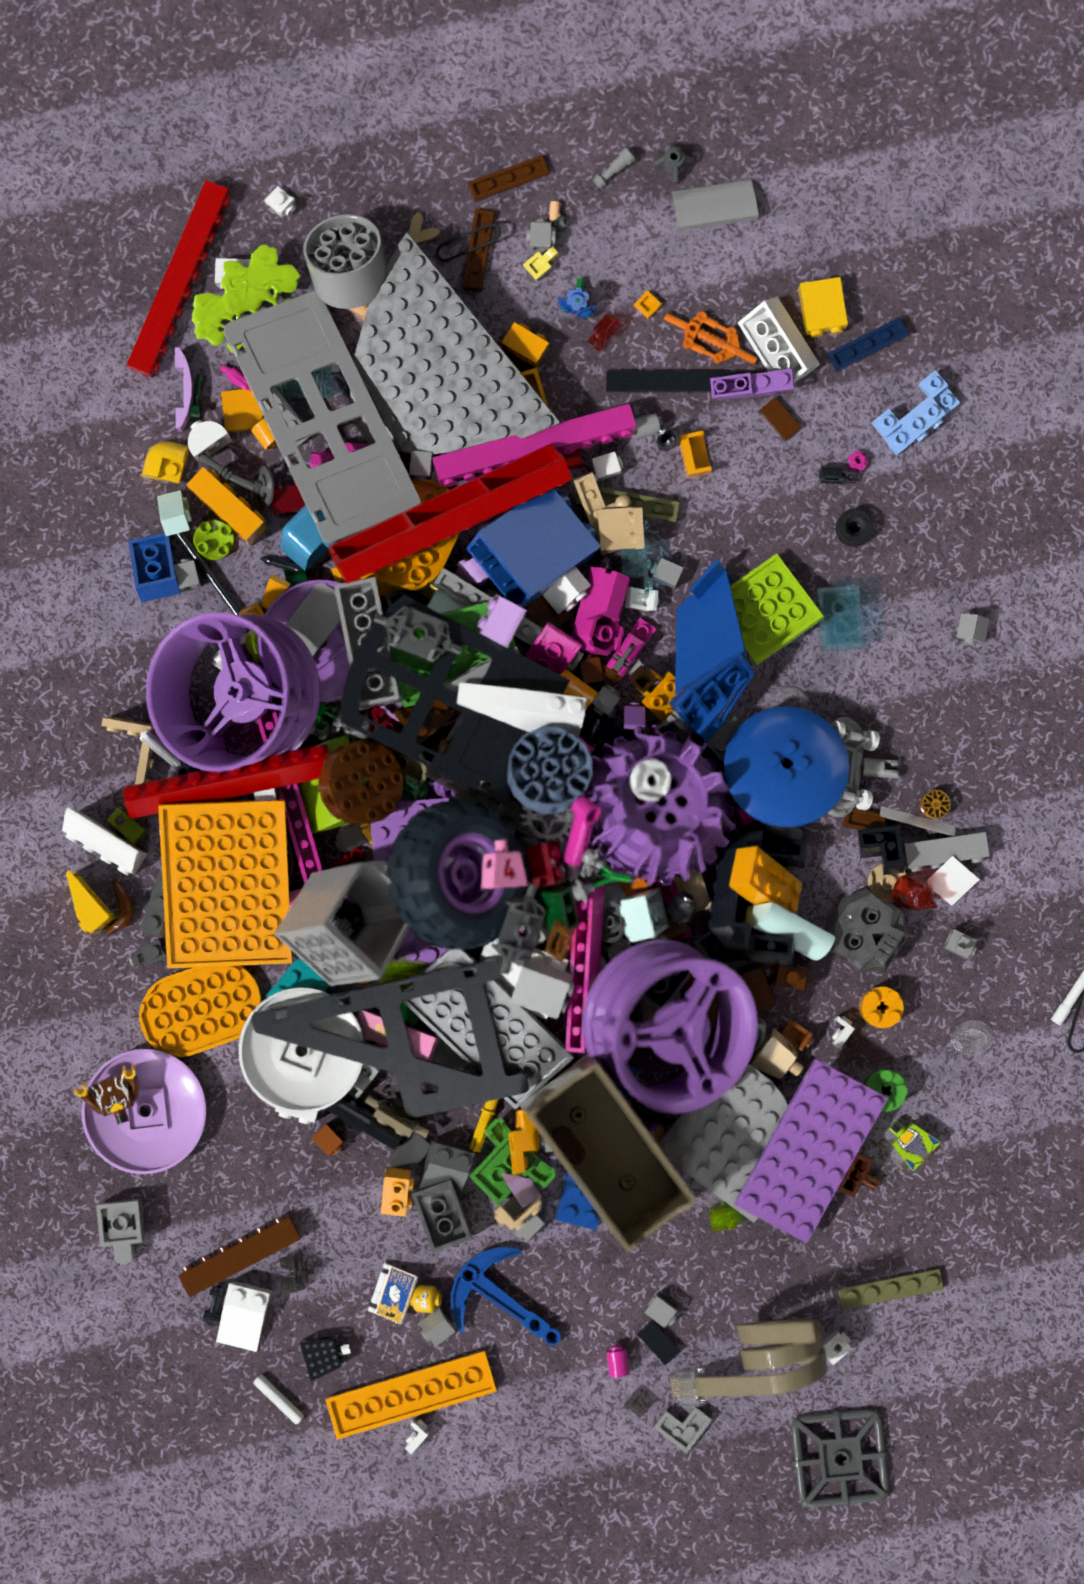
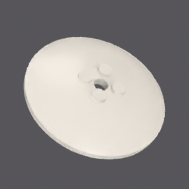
M292 988L278 992L265 999L254 1009L242 1029L239 1041V1061L242 1073L254 1093L264 1102L279 1110L291 1113H311L325 1109L345 1096L360 1074L362 1063L307 1048L308 1052L305 1056L300 1057L295 1052L298 1045L258 1034L253 1029L251 1017L254 1012L330 995L326 992L311 988ZM337 999L339 1005H343V1003L339 999ZM287 1011L274 1013L276 1019L288 1017ZM352 1012L311 1022V1025L315 1028L363 1041L360 1026Z

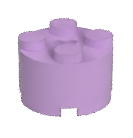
M474 558L469 561L464 559L457 564L458 569L455 574L483 591L494 584Z

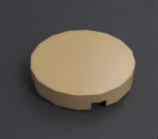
M879 864L870 872L867 885L869 891L881 902L893 903L899 901L906 894L909 880L905 871L904 873L883 875L882 864Z

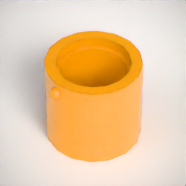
M265 418L262 419L251 431L263 448L269 451L276 447L277 444Z

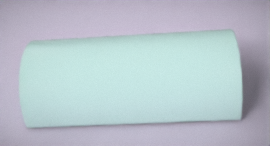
M773 902L747 907L745 916L747 924H751L752 928L765 935L794 938L795 951L812 960L823 958L834 943V935Z

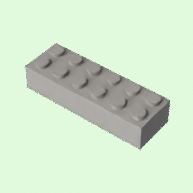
M375 577L348 584L334 585L350 665L362 640L375 623L373 621L376 618V613L379 615L383 614ZM386 637L379 646L378 653L392 660L388 638ZM369 667L363 683L359 709L364 710L401 702L397 680L373 667Z

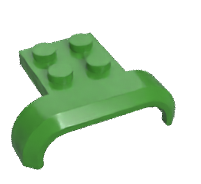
M495 1119L484 1130V1133L496 1148L469 1176L497 1205L502 1203L512 1192L501 1173L513 1175L508 1136L512 1131L507 1127L503 1119ZM534 1152L523 1153L527 1158V1169H525V1173L514 1176L524 1178L528 1176L538 1186L546 1188L555 1178V1169L544 1163Z

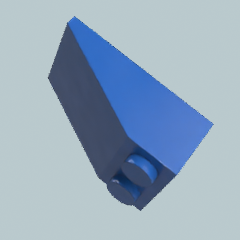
M164 532L128 541L135 589L141 603L181 594L174 568L176 564L170 537L166 536Z

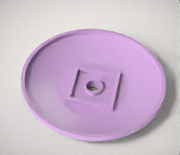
M137 1049L119 1054L107 1061L98 1069L87 1086V1090H89V1086L122 1075L124 1066L126 1070L132 1071V1064L136 1066L135 1074L140 1083V1090L134 1106L126 1109L129 1121L118 1125L114 1113L104 1117L103 1114L96 1113L83 1101L82 1123L89 1143L104 1161L125 1172L152 1174L175 1166L195 1148L205 1127L206 1100L198 1078L184 1062L162 1051ZM143 1105H148L151 1108V1114L148 1117L140 1113Z

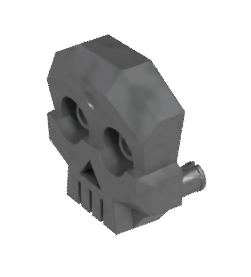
M866 888L843 898L826 922V931L835 936L834 943L829 951L847 958L848 963L862 973L886 970L909 937L905 914L889 902L882 903ZM872 914L876 915L875 920H870ZM882 937L879 943L877 944L875 938ZM854 940H859L857 946L852 945Z

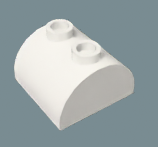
M198 420L191 425L192 430L188 437V447L199 464L202 463L198 460L202 453L211 457L232 442L227 431L216 422H202Z

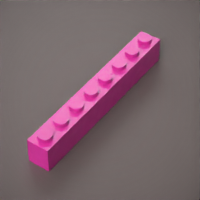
M605 885L594 888V891L589 893L587 897L588 903L586 904L583 900L579 901L574 897L580 925L572 930L570 974L573 975L571 983H574V987L568 999L566 1051L587 1053L583 1040L582 1019L587 996L594 981L600 974Z

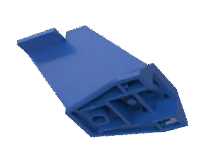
M717 559L689 589L694 596L690 594L677 608L675 696L668 702L682 721L706 743L720 729L755 674L748 663L730 586L733 580Z

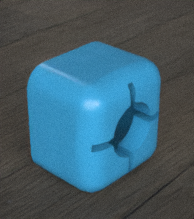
M306 505L284 526L280 540L282 551L305 572L327 552L328 546L332 545L322 540ZM322 510L316 512L320 522L326 520Z

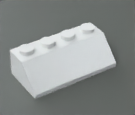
M778 297L765 300L738 322L768 372L792 368L794 382H796L820 365Z

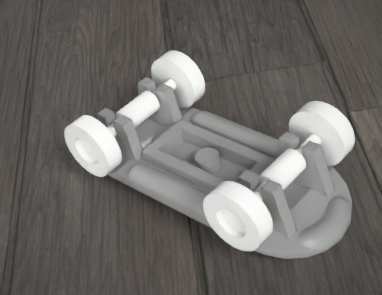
M848 717L837 718L831 723V726L840 735L849 759V776L845 791L835 807L828 812L829 815L834 817L846 816L853 810L855 805L858 809L868 810L873 801L871 791L865 789L858 790L863 748L874 751L879 745L880 736L877 731H862L859 725Z

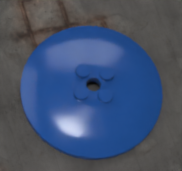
M775 707L751 716L738 727L726 749L724 775L733 799L748 815L771 826L798 827L819 820L835 807L847 785L849 759L840 735L826 720L815 713L801 708ZM784 759H789L792 761L793 766L786 769L782 766L781 762Z

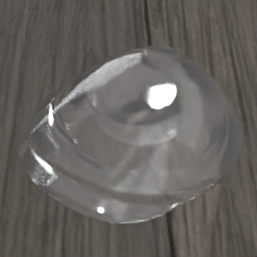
M779 686L772 694L770 706L771 708L796 707L808 711L809 699L807 694L796 686Z
M970 1020L959 1025L950 1040L953 1047L960 1054L972 1055L988 1048L992 1041V1034L985 1023L978 1020Z

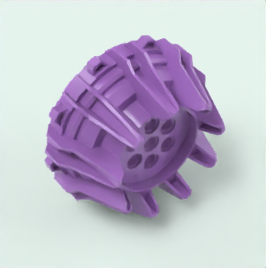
M656 725L650 728L649 735L641 733L640 728L636 727L633 730L631 741L620 736L613 740V746L607 743L603 744L600 749L604 754L602 759L595 755L592 756L594 772L592 771V777L584 796L601 808V814L598 820L594 822L590 837L592 842L589 843L588 849L591 847L601 849L599 852L601 857L599 859L601 861L606 859L610 863V869L613 872L632 875L631 883L636 878L647 880V886L650 887L654 880H656L662 887L672 885L675 876L686 882L691 878L690 871L694 869L698 874H701L706 870L704 863L711 865L716 860L715 846L725 848L730 842L724 837L723 832H731L736 825L729 820L734 815V807L725 801V798L731 796V793L724 782V772H715L719 764L715 758L705 759L701 755L707 743H704L701 747L697 746L690 740L693 735L691 733L681 743L676 740L674 732L666 731L662 734ZM645 759H656L663 762L667 771L670 772L671 781L675 783V788H669L667 794L661 797L665 801L664 806L658 805L656 801L644 800L642 805L635 801V796L637 795L631 787V774L634 767ZM649 775L648 779L655 781L654 776ZM676 799H683L685 801V807L679 806L676 802ZM645 815H652L654 823L647 822ZM666 816H672L675 824H669L666 821Z

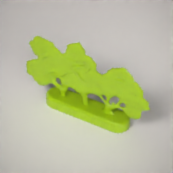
M260 245L251 254L249 267H244L238 261L224 262L223 271L225 276L221 280V287L225 290L224 294L218 296L213 293H203L194 297L192 321L196 325L194 331L196 338L206 339L211 345L215 346L222 344L225 335L224 331L221 332L218 328L225 327V325L221 324L223 319L232 322L234 321L232 319L234 315L239 319L240 315L246 311H250L252 314L256 313L264 300L273 305L279 304L277 301L278 294L296 291L297 279L300 278V274L293 265H277V249L268 247V245ZM270 289H273V290H274L273 296L271 295V293H270V291H269ZM227 343V348L231 353H233L232 348L230 347L229 343ZM240 344V345H237L236 347H237V349H239V348H241L243 345Z

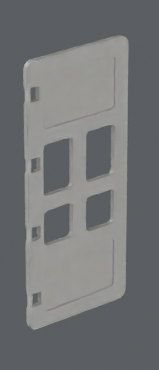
M315 291L225 325L224 335L234 352L254 398L325 543L332 544L350 537L421 503L418 493L325 302L318 297ZM240 344L243 345L246 353L241 355L236 347ZM337 364L356 402L337 410L329 411L311 373ZM297 380L315 417L296 426L288 427L270 389L288 381ZM269 399L273 408L266 410L263 401ZM363 417L375 443L357 451L349 452L337 426ZM322 433L333 453L334 460L314 468H308L298 450L296 442ZM295 454L299 464L293 466L289 456ZM320 510H322L326 520L321 522L316 514Z

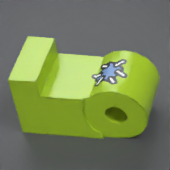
M119 807L107 819L133 845H136L148 832L136 820L130 819L129 815Z

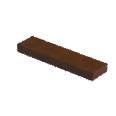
M540 155L467 183L474 202H478L548 176L550 172L544 156Z
M475 209L472 230L489 223H494L495 212ZM493 226L471 234L468 249L490 241ZM490 244L467 254L462 289L482 292Z

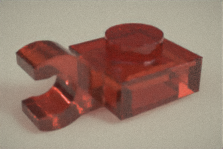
M605 314L594 327L595 333L588 339V343L592 345L596 343L593 348L598 352L601 351L604 347L605 338L609 340L622 324L618 319Z

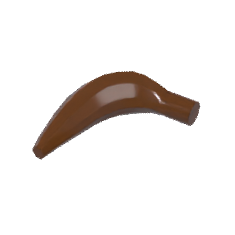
M116 879L111 882L119 904V915L116 921L105 929L108 936L117 930L127 927L134 915L131 898Z

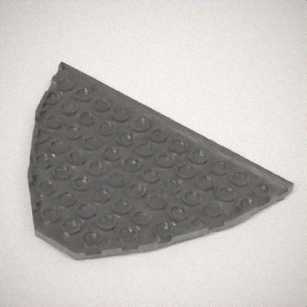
M406 233L385 267L384 280L377 296L368 305L353 362L396 450L411 453V451L432 452V455L451 453L513 435L522 439L559 425L561 423L560 420L412 236ZM351 390L349 405L356 402ZM359 417L351 420L367 442L374 444L375 440L365 419Z

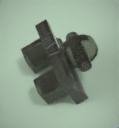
M296 1252L280 1258L281 1269H289V1276L282 1277V1288L290 1290L291 1293L305 1290V1283L309 1282L308 1275L314 1274V1269H308L307 1261H303V1252Z

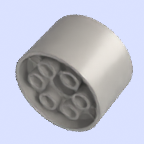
M347 214L330 217L317 224L307 235L303 250L318 297L326 304L341 309L358 308L372 302L383 283L385 267L387 265L377 227L364 217Z

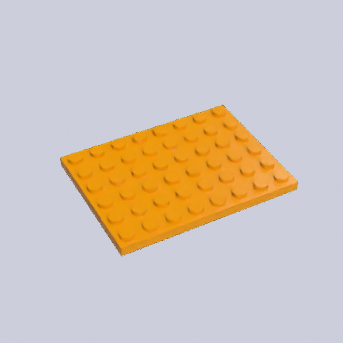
M285 799L159 804L167 968L292 963V950L274 935L290 909Z

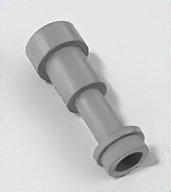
M626 148L618 153L619 156L609 164L610 167L600 176L596 175L593 179L600 189L606 186L605 182L612 175L618 174L626 165L629 166L635 161L633 155Z

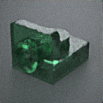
M402 773L404 780L402 796L414 804L416 800L424 799L430 790L428 788L430 780L426 779L421 783L407 773Z

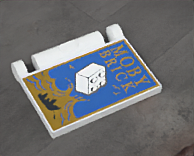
M384 1263L383 1268L389 1269V1273H380L371 1300L372 1303L378 1305L377 1308L369 1306L368 1311L398 1324H403L418 1276Z

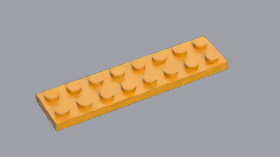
M483 1350L333 1395L325 1400L336 1438L341 1439L497 1392L486 1351Z

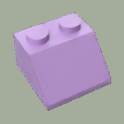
M496 594L495 598L492 597L487 605L488 611L486 615L480 618L477 627H479L477 631L507 647L526 610Z

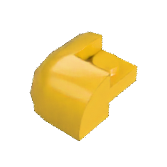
M170 441L156 443L149 449L146 455L141 476L180 484L190 452L188 445Z

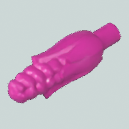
M225 364L221 366L220 371L227 375L228 380L232 384L251 391L241 369L230 368Z

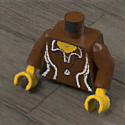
M132 1064V1071L126 1070L124 1066L122 1075L89 1086V1090H87L86 1083L82 1081V1089H77L74 1086L75 1095L81 1097L87 1106L96 1113L103 1114L104 1117L114 1113L118 1125L129 1121L126 1109L134 1106L140 1090V1083L135 1074L136 1066Z

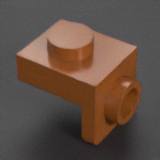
M789 1019L781 1031V1034L800 1051L804 1048L807 1049L813 1041L811 1038L813 1034Z

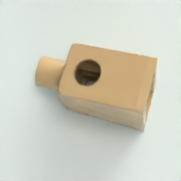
M774 1028L751 1060V1065L754 1068L779 1079L787 1071L798 1076L803 1069V1065L795 1061L798 1049Z

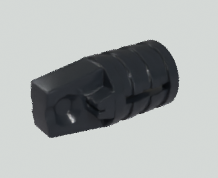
M820 466V484L840 485L856 483L857 471L854 468Z

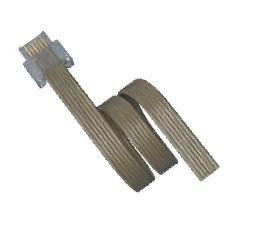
M811 1319L750 1322L736 1325L738 1340L741 1345L791 1343L788 1345L742 1349L740 1353L744 1370H768L793 1364H806L800 1368L773 1375L702 1377L705 1373L704 1367L684 1368L677 1371V1373L669 1375L668 1378H670L672 1402L682 1401L683 1407L705 1405L710 1402V1396L778 1395L799 1390L818 1381L828 1371L826 1351L823 1348L824 1340L821 1324Z

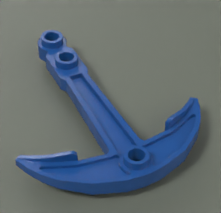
M495 1247L484 1250L469 1259L461 1267L451 1290V1312L454 1322L461 1333L465 1332L464 1313L467 1304L465 1300L470 1290L473 1289L519 1320L522 1326L537 1337L544 1338L548 1345L554 1346L559 1343L561 1336L558 1329L550 1328L547 1321L535 1312L527 1310L483 1274L493 1263L496 1265L506 1258L520 1255L521 1249ZM468 1270L473 1273V1276L470 1278L465 1276V1272ZM533 1320L539 1321L540 1324L538 1327L532 1326L531 1323ZM551 1332L556 1334V1338L553 1340L548 1337Z

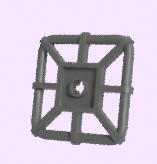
M864 1409L844 1412L833 1410L832 1413L804 1415L792 1421L793 1466H795L798 1496L802 1506L816 1508L842 1505L843 1507H848V1504L876 1502L888 1497L889 1481L886 1462L888 1451L885 1450L883 1424L880 1413L877 1410ZM868 1418L855 1435L841 1437L840 1420ZM834 1421L835 1437L821 1439L804 1424ZM874 1423L877 1451L861 1453L860 1440ZM800 1430L818 1444V1458L803 1459ZM842 1453L843 1456H846V1460H843V1464H839L838 1461H835V1457H838V1454ZM878 1459L881 1488L863 1474L862 1460ZM820 1464L821 1478L811 1491L806 1494L804 1466ZM861 1479L877 1493L847 1496L846 1480ZM840 1481V1497L813 1499L826 1482Z

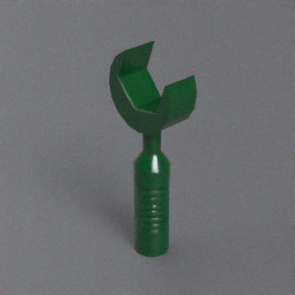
M197 374L195 403L191 405L190 422L194 423L199 420L200 405L198 404L199 399L202 397L205 378L203 374Z

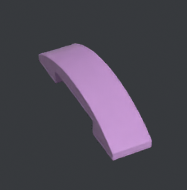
M175 347V368L178 372H183L184 408H176V429L178 432H183L191 416V405L194 403V382L190 366L179 347Z

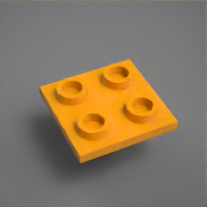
M651 669L650 671H652L655 679L660 683L651 693L648 691L642 693L639 690L645 696L641 702L663 723L670 714L672 715L675 712L668 703L675 696V677L669 671L662 677Z

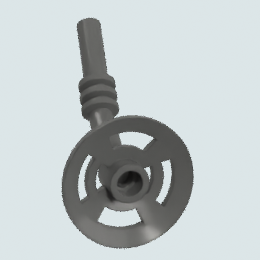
M204 453L200 455L198 460L216 471L217 475H221L222 479L225 478V481L229 480L257 493V497L263 507L271 505L274 496V481L272 473L267 466H262L258 471L256 481L251 482L233 474L232 470L229 471V468H226L225 465L221 466ZM265 493H267L266 499L264 501L263 497Z
M608 901L604 903L603 919H605L604 926L606 932L603 928L602 940L607 943H614L622 937L625 925L627 924L625 917L621 915L620 904ZM616 907V912H611L610 914L607 912L609 908ZM619 931L616 937L611 938L612 933ZM646 939L638 940V941H634V943H635V944H639V943H642V942H646V941H648V940H646Z

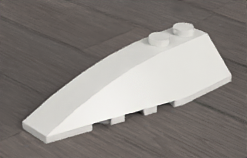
M459 683L457 704L528 732L541 727H559L578 738L584 720L586 698Z

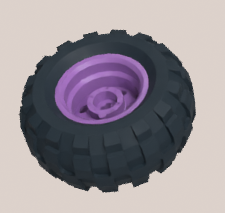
M451 800L432 804L429 808L420 810L409 819L406 828L400 830L392 845L395 848L394 852L388 858L386 871H390L391 884H387L389 896L396 901L397 907L395 911L405 924L411 925L410 929L414 934L425 942H433L439 948L449 950L474 949L497 940L509 909L506 901L524 897L527 893L526 886L482 889L483 858L486 854L495 853V841L507 840L508 853L519 852L521 854L526 880L531 879L530 867L526 866L524 854L527 853L526 847L521 839L516 838L514 834L516 829L506 818L498 817L499 813H496L494 809L482 803H473L469 800Z

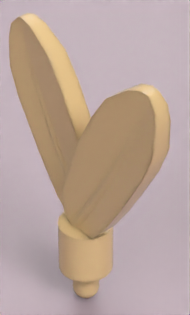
M420 212L413 216L409 229V234L416 243L431 240L440 233V230L437 228H428L420 231L423 221Z

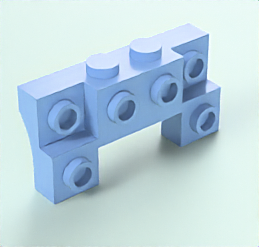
M936 370L918 385L927 395V398L900 421L890 409H887L872 422V425L896 456L915 440L919 442L928 435L926 431L931 427L936 429L944 422L942 418L960 404L958 399L947 388L948 384Z

